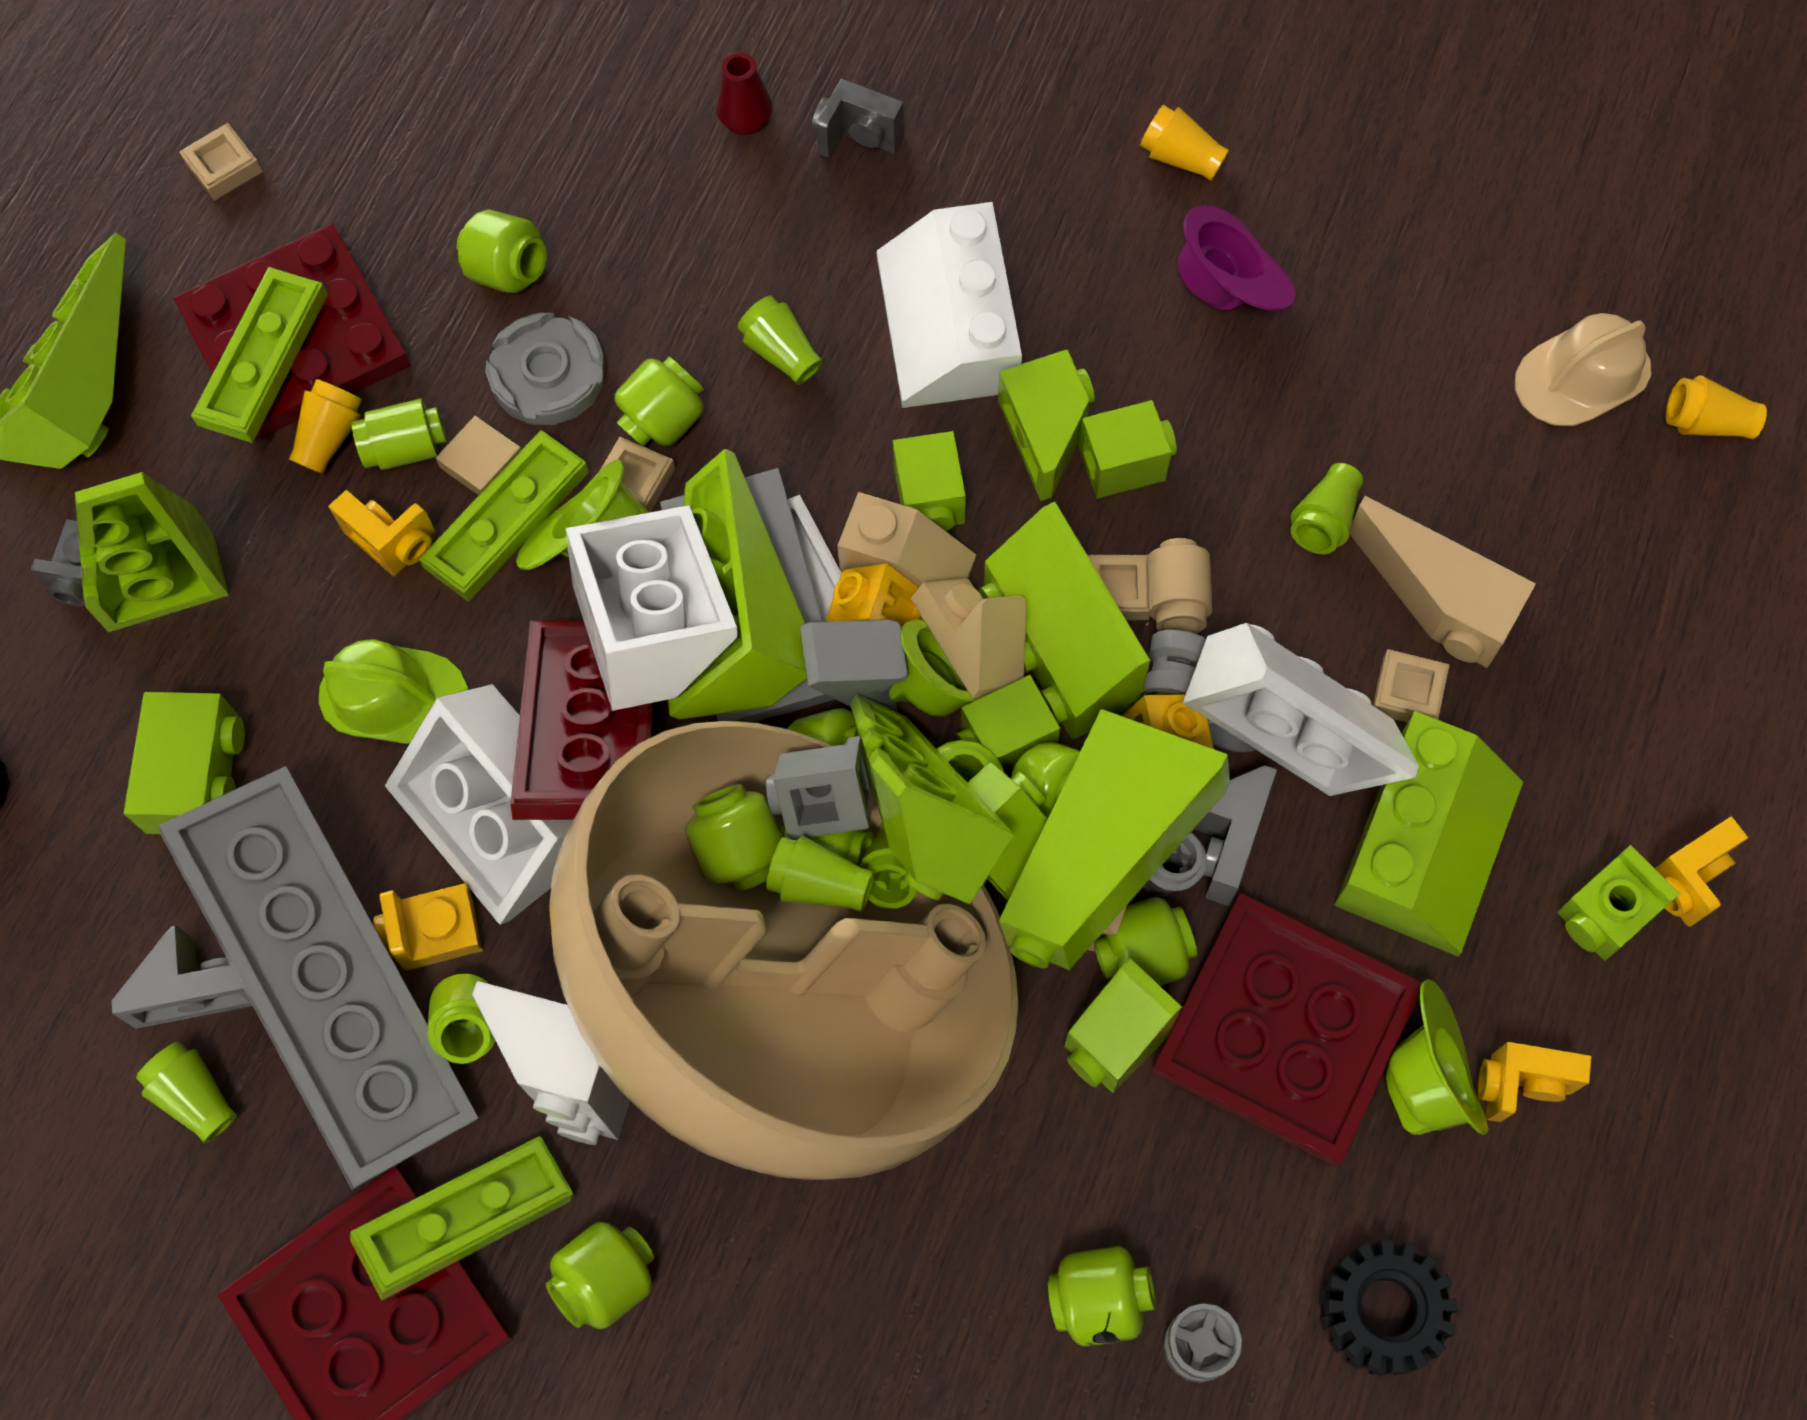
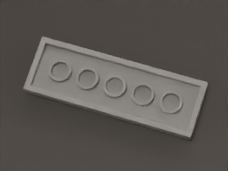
M286 766L159 825L161 837L351 1190L356 1189L478 1119L448 1061L438 1055L430 1045L427 1033L428 1025Z

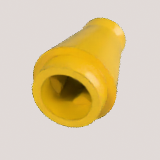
M1162 105L1140 143L1141 147L1151 152L1150 159L1202 175L1210 181L1213 180L1229 153L1228 149L1217 143L1180 107H1177L1174 111L1165 105Z
M1701 375L1693 380L1688 378L1680 379L1674 386L1666 407L1667 423L1677 427L1682 435L1738 436L1755 439L1761 433L1767 416V409L1764 404L1753 402Z
M316 379L311 392L304 391L294 447L289 460L324 474L327 464L351 432V422L362 417V415L357 413L362 399L341 388Z

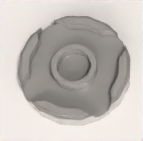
M536 313L515 320L497 335L492 344L493 351L489 356V363L488 360L486 362L485 373L495 401L511 417L531 425H556L578 417L594 404L604 387L606 362L597 336L582 321L568 316L569 320L555 318L554 313Z

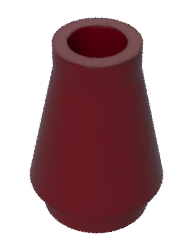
M743 52L732 53L723 60L721 65L722 78L716 112L719 120L731 132L738 135H751L760 131L765 126L772 113V101L757 72L754 58Z

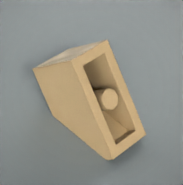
M858 492L837 545L841 573L848 568L887 563L917 587H920L923 582L969 579L976 561V554L919 510Z

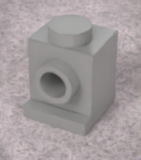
M860 736L847 738L845 745L779 754L775 774L767 776L766 791L770 811L774 816L782 815L788 838L798 839L801 835L812 837L869 829L874 794Z

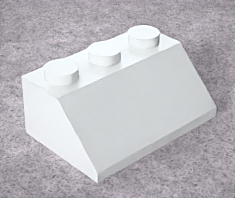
M993 202L935 209L877 250V261L902 408L998 395L999 371L1022 364V352Z
M689 505L565 528L572 586L612 711L677 698L738 637L736 623Z
M1244 623L1207 636L1183 704L1329 796L1416 777L1419 765L1394 719L1372 706L1371 700L1366 695L1356 690L1347 689L1323 673V669L1319 664L1310 659L1296 656L1275 642L1274 636L1262 627Z
M491 684L438 697L385 784V787L499 925L511 921L551 888L552 874L559 850L573 820H512L510 802L520 715L495 686Z
M477 981L472 995L517 1083L535 1101L533 1108L547 1114L545 1121L559 1127L557 1134L565 1138L590 1145L597 1144L599 1135L618 1140L630 1100L617 1088L596 1061L577 1028L569 1006Z

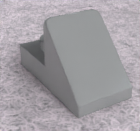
M897 621L810 622L800 626L809 687L850 706L857 693L897 712L896 702L890 699L888 693L892 685L904 681L908 676L905 651L900 637L901 626Z
M1264 765L1230 780L1223 797L1194 828V830L1212 835L1206 852V868L1203 874L1211 877L1205 896L1206 899L1230 907L1239 888L1277 769Z
M177 925L171 926L111 1001L112 1014L135 1029L251 1007L252 1004L227 957L205 961L200 965L201 970L198 971L196 943L191 936Z

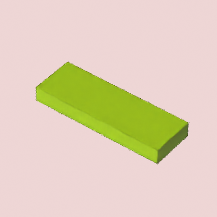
M268 267L191 415L197 426L253 443L328 296L323 283Z
M540 430L419 558L423 568L469 602L519 549L532 532L589 473L587 463Z
M539 1136L350 1232V1241L380 1299L384 1300L571 1202L573 1192L542 1137Z

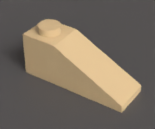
M1367 496L1363 498L1352 522L1350 536L1429 637L1442 644L1445 650L1453 657L1468 663L1477 662L1488 668L1507 638L1536 583Z

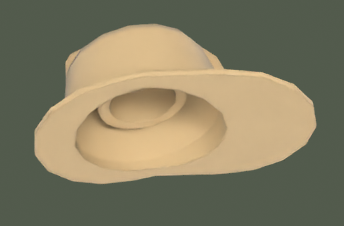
M1600 313L1590 315L1579 321L1571 329L1534 348L1523 357L1515 373V392L1522 407L1535 419L1550 425L1576 426L1591 421L1636 397L1646 388L1651 377V361L1646 352V344L1643 338L1646 329L1644 323L1641 320L1631 323L1614 314Z

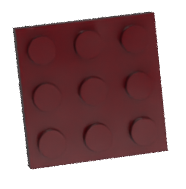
M334 223L173 297L213 375L268 267L323 283L328 296L254 441L298 421L304 391L311 392L316 379L354 394L411 366L405 351Z
M1239 893L1151 1072L1337 1168L1343 1162L1420 993L1422 982Z
M397 1166L391 1168L217 1293L218 1298L294 1420H407L514 1340L461 1259L384 1300L380 1299L350 1241V1232L419 1197L403 1171Z

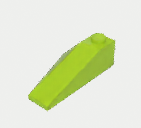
M114 233L87 258L53 311L52 317L57 320L45 330L37 343L30 347L22 361L30 366L20 375L11 390L6 388L2 391L0 395V460L62 469L80 454L90 457L103 442L108 428L101 423L113 399L126 239L119 234Z
M723 449L686 483L683 506L689 505L736 623L738 637L677 698L668 699L669 714L677 719L771 707L807 679L800 626L805 625L804 619L736 455L727 449Z
M143 472L75 492L84 602L86 609L108 632L229 596L214 533L192 504Z
M856 693L850 703L858 736L861 737L867 768L889 849L908 871L904 879L915 890L931 899L940 900L944 893L971 904L1015 834L906 716Z

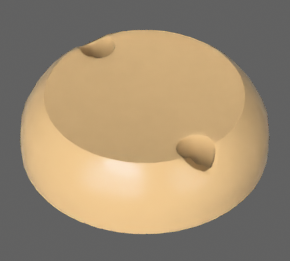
M704 722L666 730L639 743L619 758L588 794L563 840L552 874L549 908L553 957L563 995L581 1036L609 1078L643 1114L672 1136L704 1154L731 1165L775 1177L825 1180L871 1175L893 1169L921 1155L962 1125L994 1089L1009 1060L1016 1034L1018 1013L1016 970L1012 953L1009 950L1010 946L1006 944L999 924L1000 917L984 884L971 904L944 893L940 900H934L919 893L909 904L897 909L882 908L868 900L862 912L846 907L781 902V894L766 889L767 881L743 891H736L733 882L714 884L703 875L685 834L686 824L695 814L692 805L710 793L735 784H742L745 792L755 791L767 798L766 779L768 775L775 774L779 754L831 747V745L788 729L750 722ZM874 794L869 829L865 830L871 831L875 839L879 833L882 820ZM775 815L778 825L785 826L782 815Z

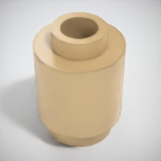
M1174 538L1166 540L1160 544V548L1153 550L1148 555L1149 614L1156 620L1158 631L1182 630L1195 634L1199 633L1207 627V617L1213 611L1210 553L1206 549L1197 546V543L1191 539Z

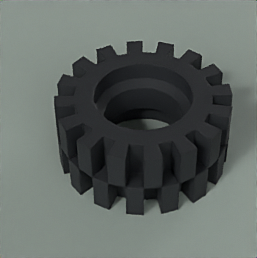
M1380 1240L1376 1244L1371 1245L1367 1243L1338 1261L1337 1266L1330 1270L1324 1280L1327 1282L1325 1290L1320 1293L1319 1305L1324 1306L1325 1314L1320 1318L1323 1330L1329 1329L1333 1340L1329 1343L1336 1353L1340 1351L1345 1353L1349 1357L1346 1362L1356 1369L1364 1367L1370 1370L1369 1374L1377 1376L1386 1374L1397 1376L1412 1372L1428 1365L1429 1361L1439 1357L1447 1348L1443 1345L1446 1339L1454 1335L1457 1324L1451 1323V1314L1458 1311L1457 1298L1449 1299L1447 1288L1453 1285L1447 1274L1440 1277L1434 1269L1438 1262L1430 1254L1422 1257L1416 1253L1417 1246L1407 1242L1401 1246L1394 1245V1240ZM1386 1280L1394 1282L1401 1286L1411 1298L1414 1309L1413 1319L1409 1328L1399 1336L1390 1337L1375 1332L1363 1317L1361 1310L1362 1296L1366 1288L1375 1281Z

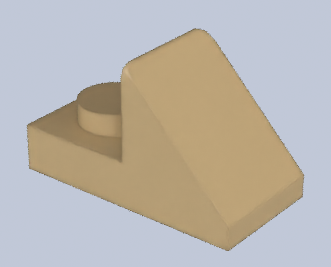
M968 578L922 583L911 597V600L972 698L983 697L1024 678L1026 599L1023 595L983 599Z

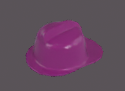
M1199 205L1188 211L1183 221L1186 242L1178 255L1177 264L1179 275L1192 294L1207 305L1218 310H1233L1243 303L1267 311H1283L1293 305L1296 297L1293 282L1284 270L1263 250L1252 233L1241 221L1229 212L1215 206Z

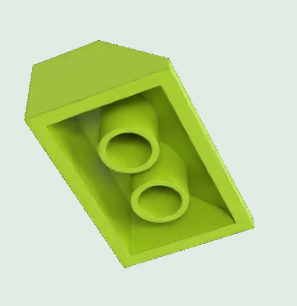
M1052 502L1040 509L985 561L984 586L979 588V593L983 599L1017 595L1025 597L1024 673L1032 670L1043 689L1040 693L1058 724H1063L1073 741L1090 732L1101 709L1122 716L1141 699L1150 659L1056 502Z
M1414 711L1401 734L1419 765L1416 777L1380 785L1334 906L1459 957L1523 781L1478 735Z

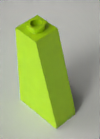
M1101 709L999 919L1006 944L1011 946L1010 952L1023 962L1038 968H1047L1049 963H1053L1070 970L1223 797L1230 783L1228 754Z

